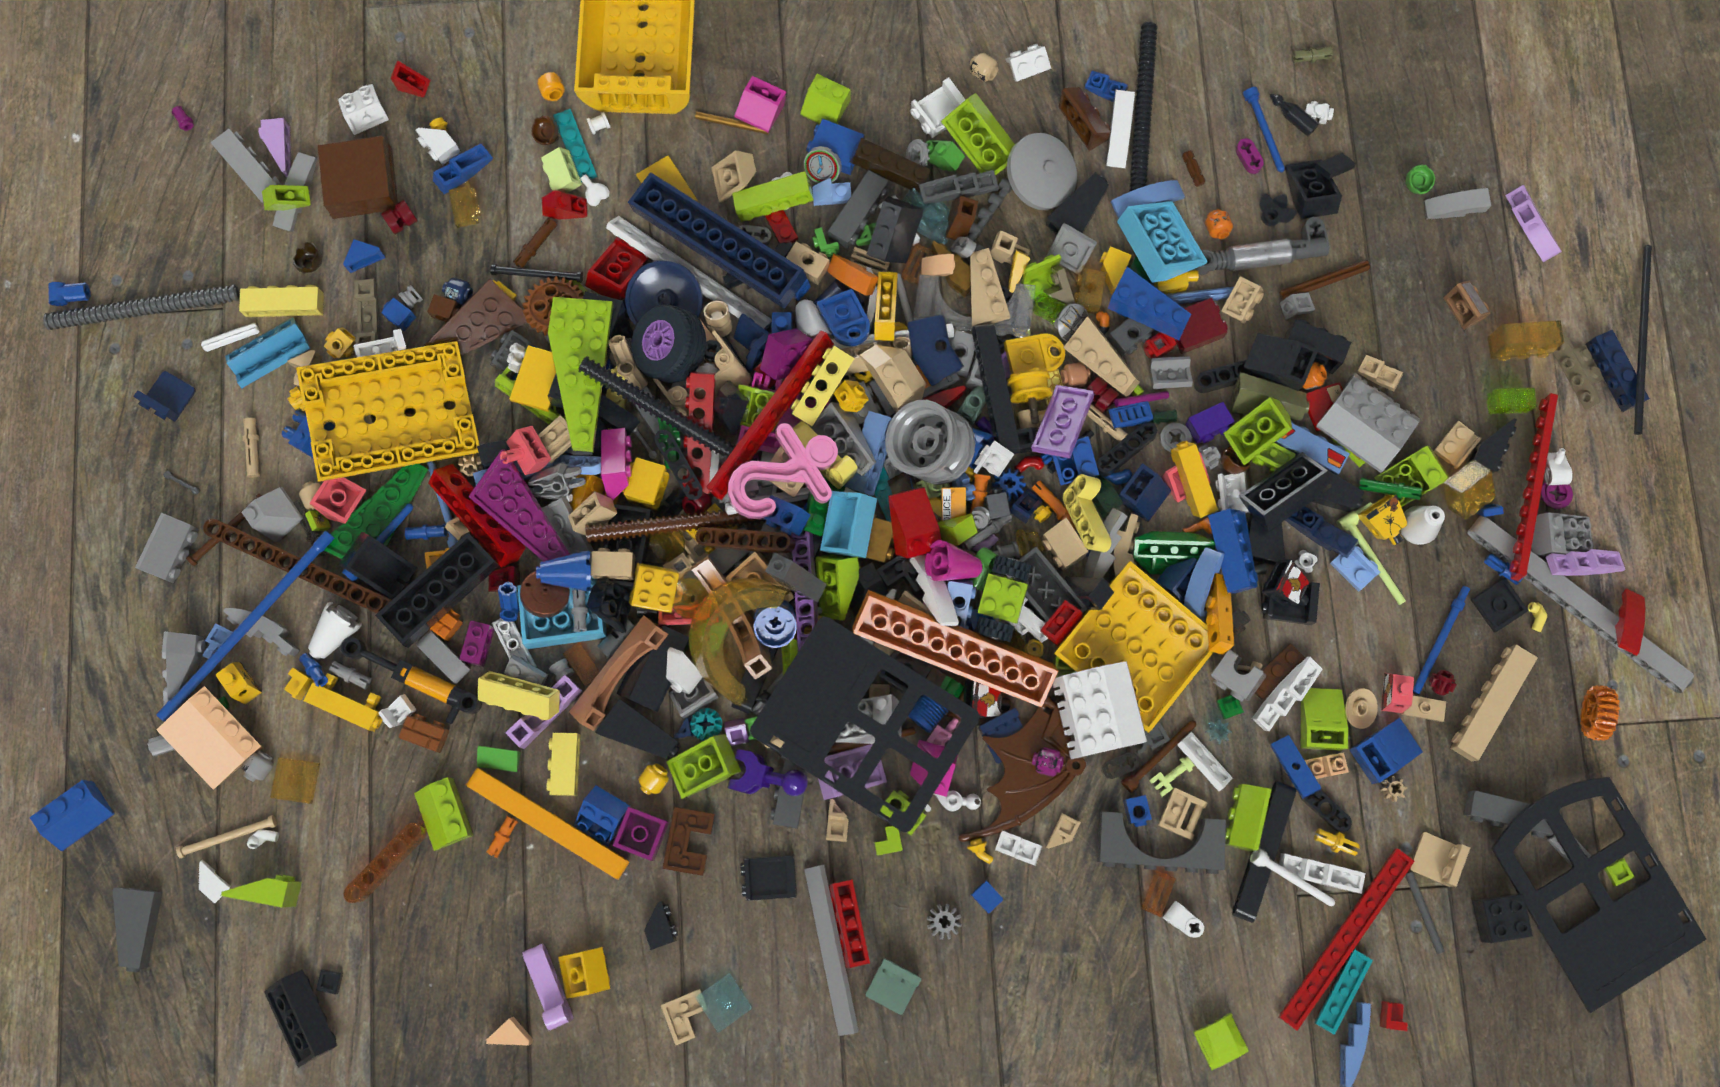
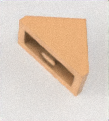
M511 1017L487 1039L486 1044L530 1045L533 1043V1038L515 1017Z

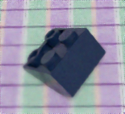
M1142 463L1116 500L1149 522L1169 495L1171 489L1159 474Z

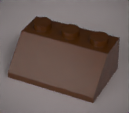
M1080 87L1064 88L1058 107L1086 148L1091 151L1108 141L1111 133L1110 127L1107 122H1103L1098 109L1092 106L1087 93L1083 92Z

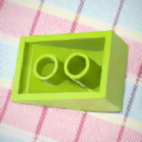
M835 554L816 556L817 578L827 584L819 600V607L822 608L820 616L841 621L845 620L859 579L860 566L858 557Z
M726 734L712 736L666 761L681 799L741 772Z
M276 875L275 878H267L223 891L221 896L277 907H296L302 882L295 881L296 877Z

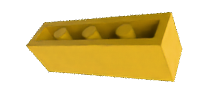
M878 272L874 340L894 341L898 272Z

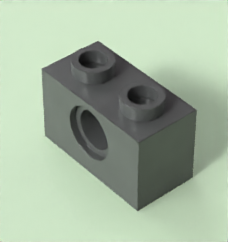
M1129 318L1111 332L1107 340L1123 357L1127 353L1129 355L1138 348L1137 345L1140 342L1145 343L1153 336L1152 332L1154 329ZM1128 332L1135 333L1136 338H1130Z

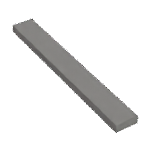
M820 865L804 870L838 1036L855 1034L859 1030L825 866Z

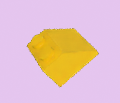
M603 947L558 957L566 999L610 989V979L607 973Z

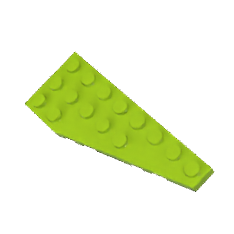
M553 297L548 336L573 451L593 452L602 386L599 381L596 383L594 378L590 379L589 375L585 376L584 372H578V368L587 356L590 357L589 360H595L596 364L600 363L601 367L605 366L613 302Z

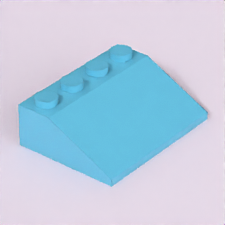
M1172 201L1128 206L1117 221L1152 283L1169 280L1208 262Z
M592 576L590 588L598 582V579H594ZM521 585L517 586L522 644L527 649L604 639L607 637L606 622L592 613L587 606L590 591H585V606L588 608V613L586 614L587 631L574 632V614L571 613L573 608L572 591L577 589L569 588V601L562 612L553 617L542 618L532 615L523 607L520 600Z

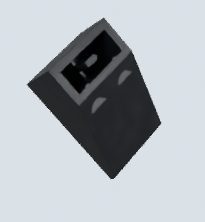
M1258 333L1243 369L1299 391L1306 382L1319 349L1302 342Z

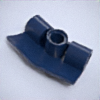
M944 315L927 317L907 323L914 360L932 387L964 367L949 343ZM938 342H944L947 345L943 351L937 350L935 346Z

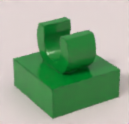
M1232 695L1216 701L1223 720L1244 713L1240 701Z

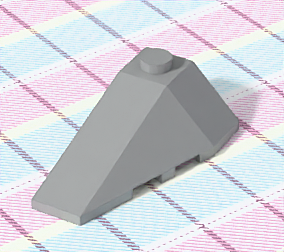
M831 402L819 415L811 428L818 435L830 437L837 445L838 455L841 458L844 456L852 458L857 465L856 472L864 476L876 463L874 456L852 412L844 411L839 406V403Z

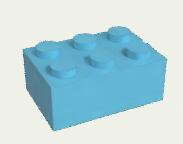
M832 491L820 550L835 555L866 558L877 498L862 493Z

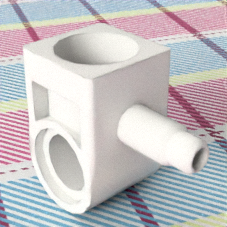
M1560 448L1556 453H1548L1544 473L1547 485H1568L1572 481V469L1565 456L1566 450L1564 448Z

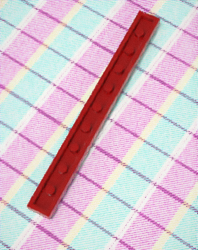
M819 331L707 485V489L717 499L722 500L728 492V483L733 472L741 464L750 462L806 382H808L816 366L821 364L826 350L834 346L826 332Z
M1553 393L1542 399L1538 408L1541 411L1535 424L1537 433L1532 441L1534 450L1529 457L1531 466L1526 475L1528 483L1523 492L1525 500L1519 512L1521 522L1516 529L1518 539L1513 547L1515 555L1509 568L1511 572L1510 579L1516 581L1521 580L1527 575L1558 395Z
M1395 848L1278 1016L1294 1030L1298 1031L1413 865L1415 862L1398 848Z

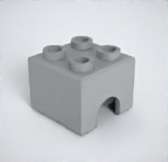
M1228 650L1211 674L1214 678L1213 683L1223 690H1226L1228 687L1232 690L1230 694L1239 701L1243 702L1244 699L1249 701L1266 678V674L1256 666L1246 675L1239 674L1237 666L1242 658L1232 650Z

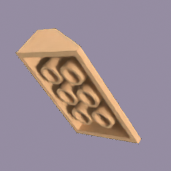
M205 686L189 698L156 729L213 790L240 768L253 753L263 748Z

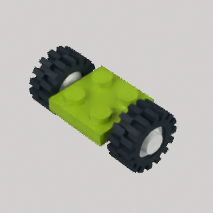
M996 556L992 572L1006 576L1003 578L988 573L977 613L991 616L994 620L979 616L975 630L976 633L997 640L1011 641L1015 626L999 621L1005 620L1018 624L1028 584L1014 581L1013 578L1027 581L1031 569L1030 564Z

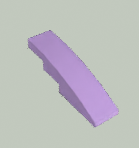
M1591 549L1587 552L1571 551L1566 555L1551 553L1546 556L1552 575H1594L1626 570L1620 553L1617 551Z

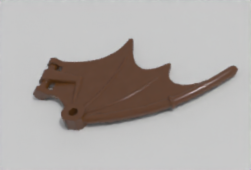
M1047 695L1043 706H1038L1028 723L1017 733L1004 738L982 737L998 755L1004 766L1003 778L997 784L987 788V791L1000 801L1001 811L998 818L991 825L982 830L961 834L958 837L959 841L967 842L1000 833L1017 825L1021 826L1023 822L1036 815L1056 799L1073 781L1075 776L1082 774L1086 767L1085 760L1082 757L1070 758L1069 751L1073 750V747L1068 748L1067 743L1071 741V735L1068 736L1064 733L1070 727L1063 728L1059 713L1065 707L1058 708L1057 703L1051 700L1050 696ZM1046 706L1052 709L1050 715L1043 711ZM1043 747L1058 750L1061 756L1064 757L1061 773H1057L1055 776L1037 773L1036 765H1032L1034 753H1038ZM1073 762L1078 763L1076 770L1072 767Z

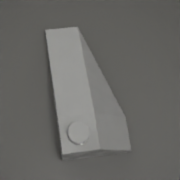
M164 632L162 659H166V670L162 672L163 678L167 682V687L163 690L164 705L196 673L203 652L206 649L203 637L192 634Z

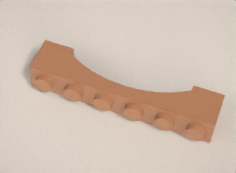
M643 615L569 713L580 724L594 731L606 716L604 712L608 700L624 673L644 654L652 649L657 650L668 636V633Z

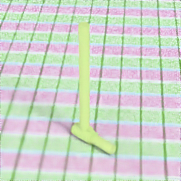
M1369 502L1360 509L1336 521V524L1341 530H1349L1353 537L1358 539L1359 546L1367 558L1377 564L1380 571L1379 576L1400 605L1406 601L1356 526L1359 521L1358 514L1372 505Z

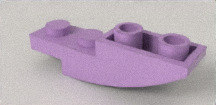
M1522 185L1505 195L1518 222L1542 261L1545 262L1561 253L1560 247L1545 220L1540 215L1526 187Z

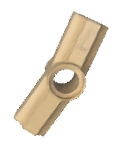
M613 336L608 341V344L617 364L618 373L627 379L629 384L632 382L634 387L638 386L639 390L643 389L648 385V380L638 369L625 336Z

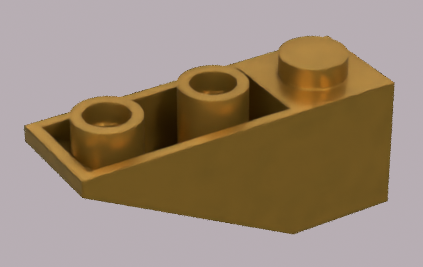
M936 241L932 242L931 250L934 255L952 254L944 244L937 243ZM954 254L955 268L953 274L947 275L945 278L952 289L966 297L971 291V265H967L958 254Z

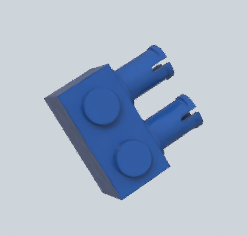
M296 410L295 413L298 416L293 414L292 418L295 422L300 423L299 427L295 430L290 426H286L284 429L288 432L282 431V436L290 440L288 442L290 445L313 458L306 413ZM327 422L324 425V429L327 431L335 428V425L331 422Z

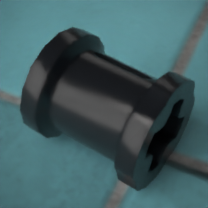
M709 340L706 342L704 357L708 362H715V355L721 350V346L717 341ZM709 349L716 350V353L709 352Z

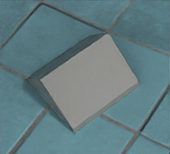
M705 675L690 694L682 691L678 693L675 690L668 693L683 719L688 718L699 709L704 708L719 698Z

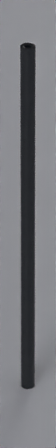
M1645 245L1643 248L1634 418L1635 435L1643 433L1651 245Z

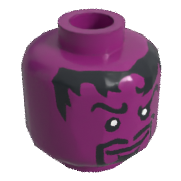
M1043 747L1038 753H1034L1032 765H1036V771L1039 774L1055 776L1062 771L1064 757L1061 756L1058 750Z

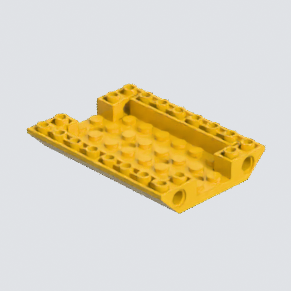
M457 341L296 367L318 482L479 453L477 449L479 441ZM452 401L456 406L454 409L448 410L444 407V404ZM413 408L416 410L414 416L408 417L404 414L405 410ZM373 415L376 417L374 423L368 424L364 421L365 417ZM327 422H333L335 428L327 431L324 429V425Z

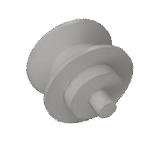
M978 506L971 512L976 528L981 529L987 526L991 519L988 509Z

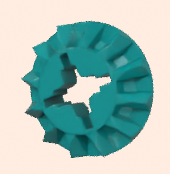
M710 708L699 709L692 715L690 722L691 732L696 738L704 741L712 736L719 735L722 730L721 716L717 711ZM707 716V721L714 724V726H708L704 730V727L698 725V723L704 722Z

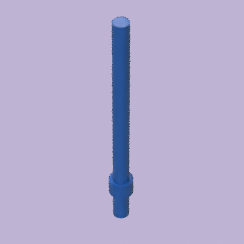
M1462 586L1457 599L1453 600L1451 604L1452 609L1413 687L1414 694H1420L1459 612H1462L1465 606L1464 601L1470 588Z

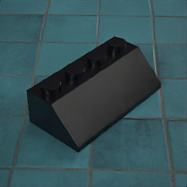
M1301 452L1239 495L1255 521L1269 532L1332 488L1328 470Z
M303 969L281 978L264 991L298 1068L337 1046L336 1037L327 1024V1017L321 1011L318 997L313 993L310 987V980L304 974Z

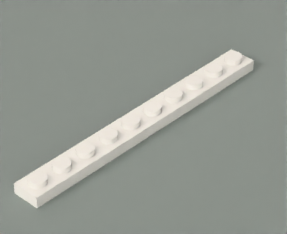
M620 216L608 222L606 229L642 252L646 257L654 261H671L686 267L697 278L702 293L712 301L726 303L729 312L738 319L744 313L765 330L771 326V318Z

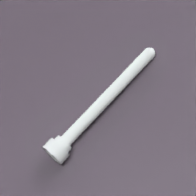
M1259 848L1258 851L1252 852L1250 862L1258 867L1266 866L1328 906L1335 905L1333 898L1270 860L1266 851Z

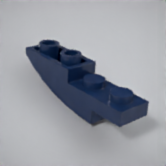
M1303 507L1285 520L1328 551L1333 550L1346 558L1349 557L1359 543L1358 539L1324 521L1323 516L1307 507Z

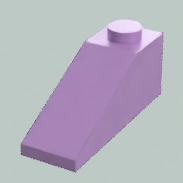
M284 118L261 120L259 136L264 141L283 174L287 177L291 169L290 126Z

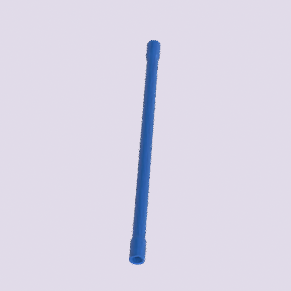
M326 530L306 554L191 679L156 714L159 719L165 722L178 710L179 706L309 564L335 539L334 536Z

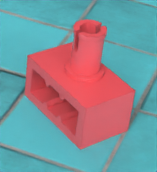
M533 426L517 429L506 441L510 450L500 453V459L503 460L504 464L517 461L524 475L540 472L551 460Z

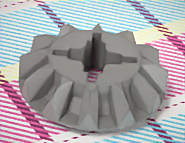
M921 139L911 141L906 151V158L924 167L928 166L927 160L931 159L928 156V153L931 151L927 149L928 143L923 142Z
M1171 423L1165 426L1160 434V443L1164 450L1171 453L1170 449L1177 447L1176 444L1178 442L1170 443L1172 440L1171 435L1181 434L1178 439L1179 442L1188 441L1191 443L1192 436L1189 429L1180 423Z

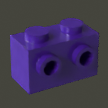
M1221 402L1189 417L1185 425L1196 444L1201 442L1205 444L1213 440L1214 436L1218 434L1224 435L1223 433L1231 428L1235 421L1224 402Z

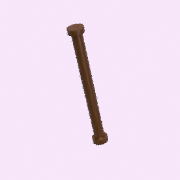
M260 493L256 495L257 498L262 496ZM242 511L227 525L235 528L246 519ZM211 538L192 556H187V561L196 566L198 564L197 561L220 541Z

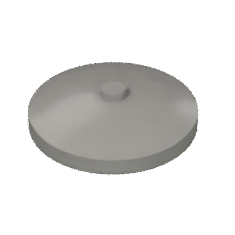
M1034 133L1019 140L1010 151L1007 161L1008 179L1015 194L1025 204L1038 210H1051L1059 207L1073 194L1077 183L1076 164L1068 148L1059 139L1045 133Z

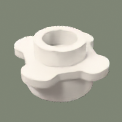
M1301 550L1298 559L1294 562L1298 568H1302L1306 573H1310L1313 571L1312 567L1317 562V557L1306 552V550Z

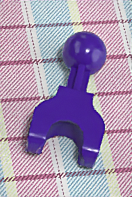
M737 749L735 759L744 762L746 772L740 779H730L727 788L746 794H754L760 788H769L770 784L782 786L784 792L790 796H799L807 789L808 780L802 771L790 770L785 774L773 772L774 768L769 767L761 755Z

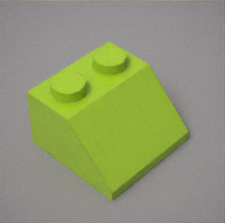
M816 74L808 89L800 115L818 124L821 123L822 119L838 124L851 100V89Z

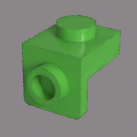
M822 227L814 229L815 236L812 237L814 247L818 248L819 252L824 253L827 257H832L834 253L837 254L839 252L838 242L827 245Z

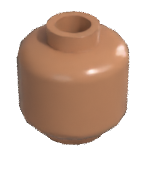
M1082 362L1066 364L1063 370H1061L1060 376L1063 385L1081 388L1086 386L1088 379L1091 378L1090 369L1086 368Z

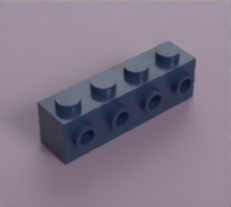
M1610 330L1594 337L1586 343V346L1597 367L1600 369L1621 412H1625L1635 407L1637 374L1614 331ZM1646 391L1644 394V402L1650 399Z

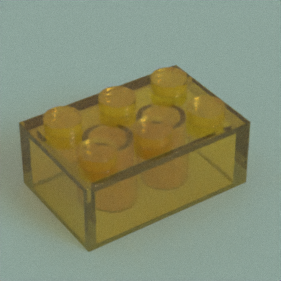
M1561 320L1502 324L1488 336L1491 359L1498 358L1499 361L1511 359V357L1527 359L1530 356H1537V358L1550 356V353L1556 351L1564 343Z

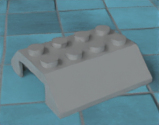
M1354 373L1316 427L1382 473L1406 443L1418 425L1420 418L1410 414V411L1407 409L1404 411L1400 408L1399 403H1394L1392 398L1382 391H1378L1375 386L1372 388L1367 384L1368 381L1362 380L1361 376Z

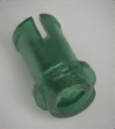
M1156 409L1152 411V423H1156V425L1162 422H1177L1176 409L1165 411Z

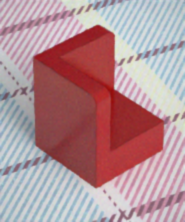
M1382 1001L1380 1027L1407 1031L1408 1023L1403 1022L1404 1005Z

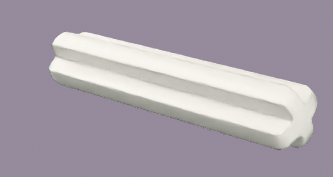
M251 323L203 340L201 345L208 352L258 334L259 328L256 323Z

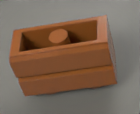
M416 713L414 717L408 715L399 738L440 753L449 734V730L444 728L446 724L435 720L431 724L426 722L427 717Z

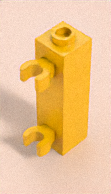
M1188 441L1177 443V447L1170 449L1173 462H1175L1192 515L1202 518L1218 511L1197 445Z
M327 673L328 682L322 687L320 685L317 687L312 682L303 701L369 731L375 732L381 726L383 720L378 713L379 711L375 710L381 700L380 696L370 693L366 704L363 705L332 691V688L338 681V677Z

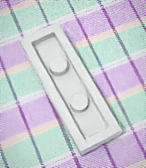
M1192 732L1177 744L1218 791L1222 790L1233 779Z

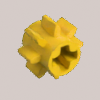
M296 386L289 391L291 396L287 399L295 410L300 408L302 411H305L300 388Z

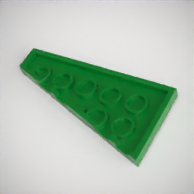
M420 464L403 466L392 479L379 488L371 498L366 500L352 513L346 524L343 523L331 533L335 539L324 551L343 559L361 532L377 539L408 503H412L429 469ZM396 528V529L394 530V532L387 538V540L383 543V545H385L386 547L389 545V543H390V541H391L393 535L395 534L397 528Z

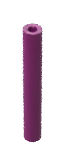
M1162 391L1115 399L1114 403L1116 407L1145 401L1168 399L1169 392Z

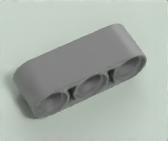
M429 630L416 643L418 648L455 684L471 670L465 662L459 660L460 657L432 630Z

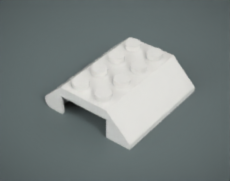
M1127 661L1055 678L1053 688L1060 687V689L1054 691L1055 695L1065 696V701L1057 703L1058 708L1065 707V709L1059 711L1063 728L1070 727L1064 733L1065 735H1074L1075 741L1067 743L1068 748L1075 747L1074 750L1069 751L1071 759L1147 742Z

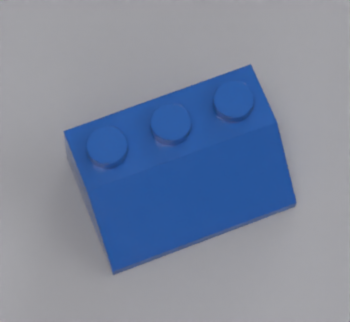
M81 780L29 818L45 839L60 851H64L115 813L94 781Z

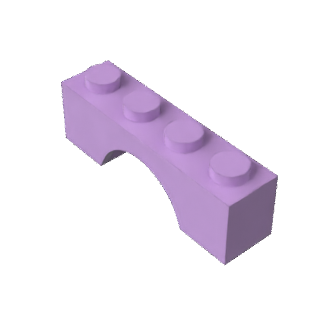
M564 675L552 687L560 690L559 713L549 720H541L539 717L526 715L520 718L506 732L518 747L525 749L583 692L568 676Z

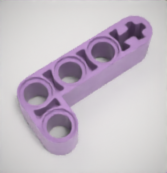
M542 943L524 951L523 958L545 1011L542 1013V1017L547 1029L550 1031L572 1021L573 1015L545 945Z

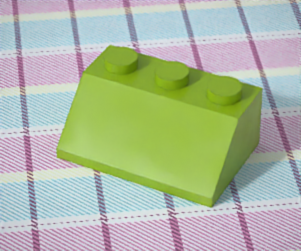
M1269 397L1223 434L1243 465H1246L1292 430L1291 418L1279 400Z
M446 777L414 793L434 851L474 836L454 778Z
M1239 784L1238 787L1234 788L1232 794L1234 805L1233 808L1230 807L1228 812L1230 823L1229 827H1226L1225 845L1246 851H1258L1271 789L1247 784Z

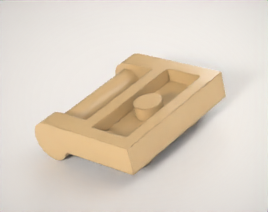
M1173 788L1158 826L1192 841L1194 829L1202 810L1207 806V802L1177 788ZM1193 803L1195 808L1186 829L1183 830L1181 825L1190 804Z

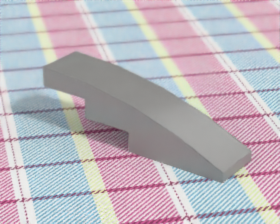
M298 152L284 185L308 186L310 192L317 158ZM303 207L276 211L273 226L294 232L297 214L302 212Z
M1114 508L1110 511L1103 524L1111 538V547L1104 553L1090 551L1083 577L1103 578L1116 557L1111 555V552L1122 538L1117 534V531L1128 517L1123 512Z

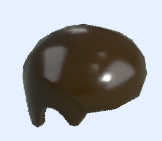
M305 242L304 248L296 249L293 265L299 272L311 273L321 266L322 254L314 243Z

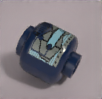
M452 277L443 284L442 292L445 298L456 301L458 305H464L472 297L473 288H471L468 281Z

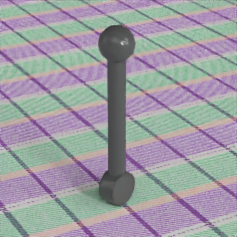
M170 471L164 472L163 476L166 479L174 480L191 490L193 494L200 492L198 487L190 486L173 476Z

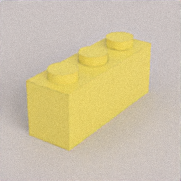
M553 733V737L549 739V750H552V756L548 759V770H551L550 779H547V791H550V795L578 796L581 737L578 733Z

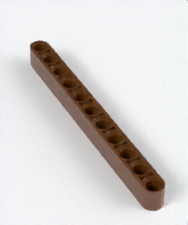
M209 519L204 523L203 531L206 535L287 573L301 559L217 519ZM218 525V531L213 534L212 530L214 526ZM236 533V539L233 542H231V535ZM254 541L253 549L248 550L249 543ZM272 549V556L266 558V552ZM290 558V564L284 567V560ZM312 563L309 564V570L305 575L300 574L298 576L300 579L376 614L392 601ZM326 574L325 582L320 583V576ZM344 582V589L338 592V584ZM362 590V597L356 600V592ZM380 599L379 607L373 608L374 600Z

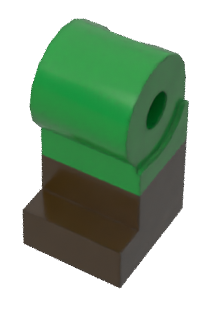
M935 667L932 668L926 678L956 698H959L964 689L962 684L943 674Z

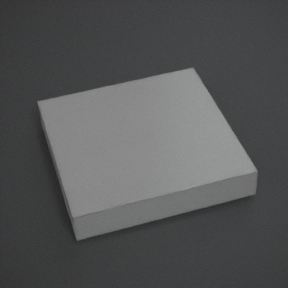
M1064 223L1046 256L1060 254V264L1080 275L1097 242Z

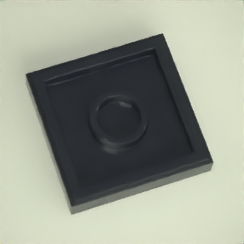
M1506 578L1501 579L1471 599L1494 633L1529 611Z

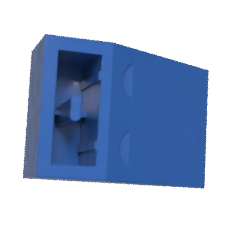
M1400 717L1349 749L1371 784L1380 783L1423 752Z

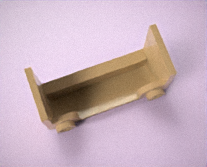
M714 330L712 334L723 347L715 355V364L720 369L715 376L716 398L719 389L727 381H731L739 390V384L750 386L752 377L724 339ZM653 378L679 413L682 412L684 417L685 415L689 416V408H685L686 396H689L686 389L681 386H675L669 390L663 381ZM703 388L695 389V395L698 398L705 397L706 392ZM702 408L694 410L696 417L703 418L705 416Z

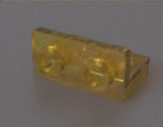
M469 181L465 182V187L449 190L457 228L478 224V216H481L480 207L475 202V199L478 198L476 188L472 187Z

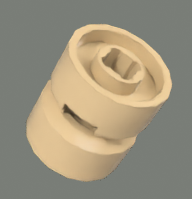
M722 301L708 303L703 311L707 328L711 333L715 330L721 337H725L732 331L733 327L728 306Z

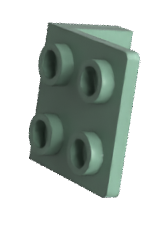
M884 958L866 992V997L902 1015L922 978Z

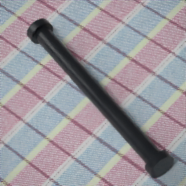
M492 264L490 269L493 276L504 274L539 278L549 277L550 279H554L557 276L558 279L565 277L566 280H574L577 283L583 282L582 271L571 273L497 266V264Z

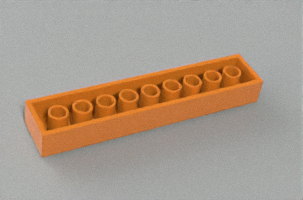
M870 590L867 591L852 626L854 634L1039 707L1043 706L1058 673L1054 663L958 625L940 626L933 615Z

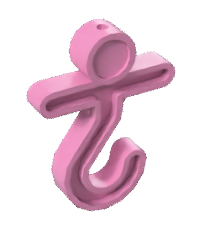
M787 423L780 424L775 436L789 457L788 461L785 463L750 461L741 464L733 472L728 483V498L732 507L740 515L749 519H762L773 514L776 508L773 499L765 498L756 501L746 495L745 485L753 479L805 483L817 502L826 503L831 498L832 491L819 470L828 469L835 462L838 455L836 443L828 436L818 435L813 437L808 442L806 448H804L792 427Z

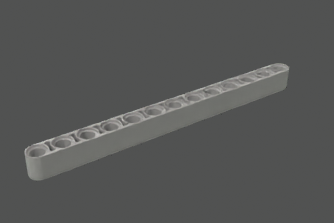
M1479 516L1468 530V535L1497 558L1511 564L1515 555L1513 547L1517 540L1490 519ZM1532 551L1530 552L1527 575L1524 577L1526 580L1668 688L1677 693H1683L1694 678L1692 672L1644 636L1640 652L1637 656L1618 647L1615 625L1620 620L1619 617L1564 575H1552L1548 563Z

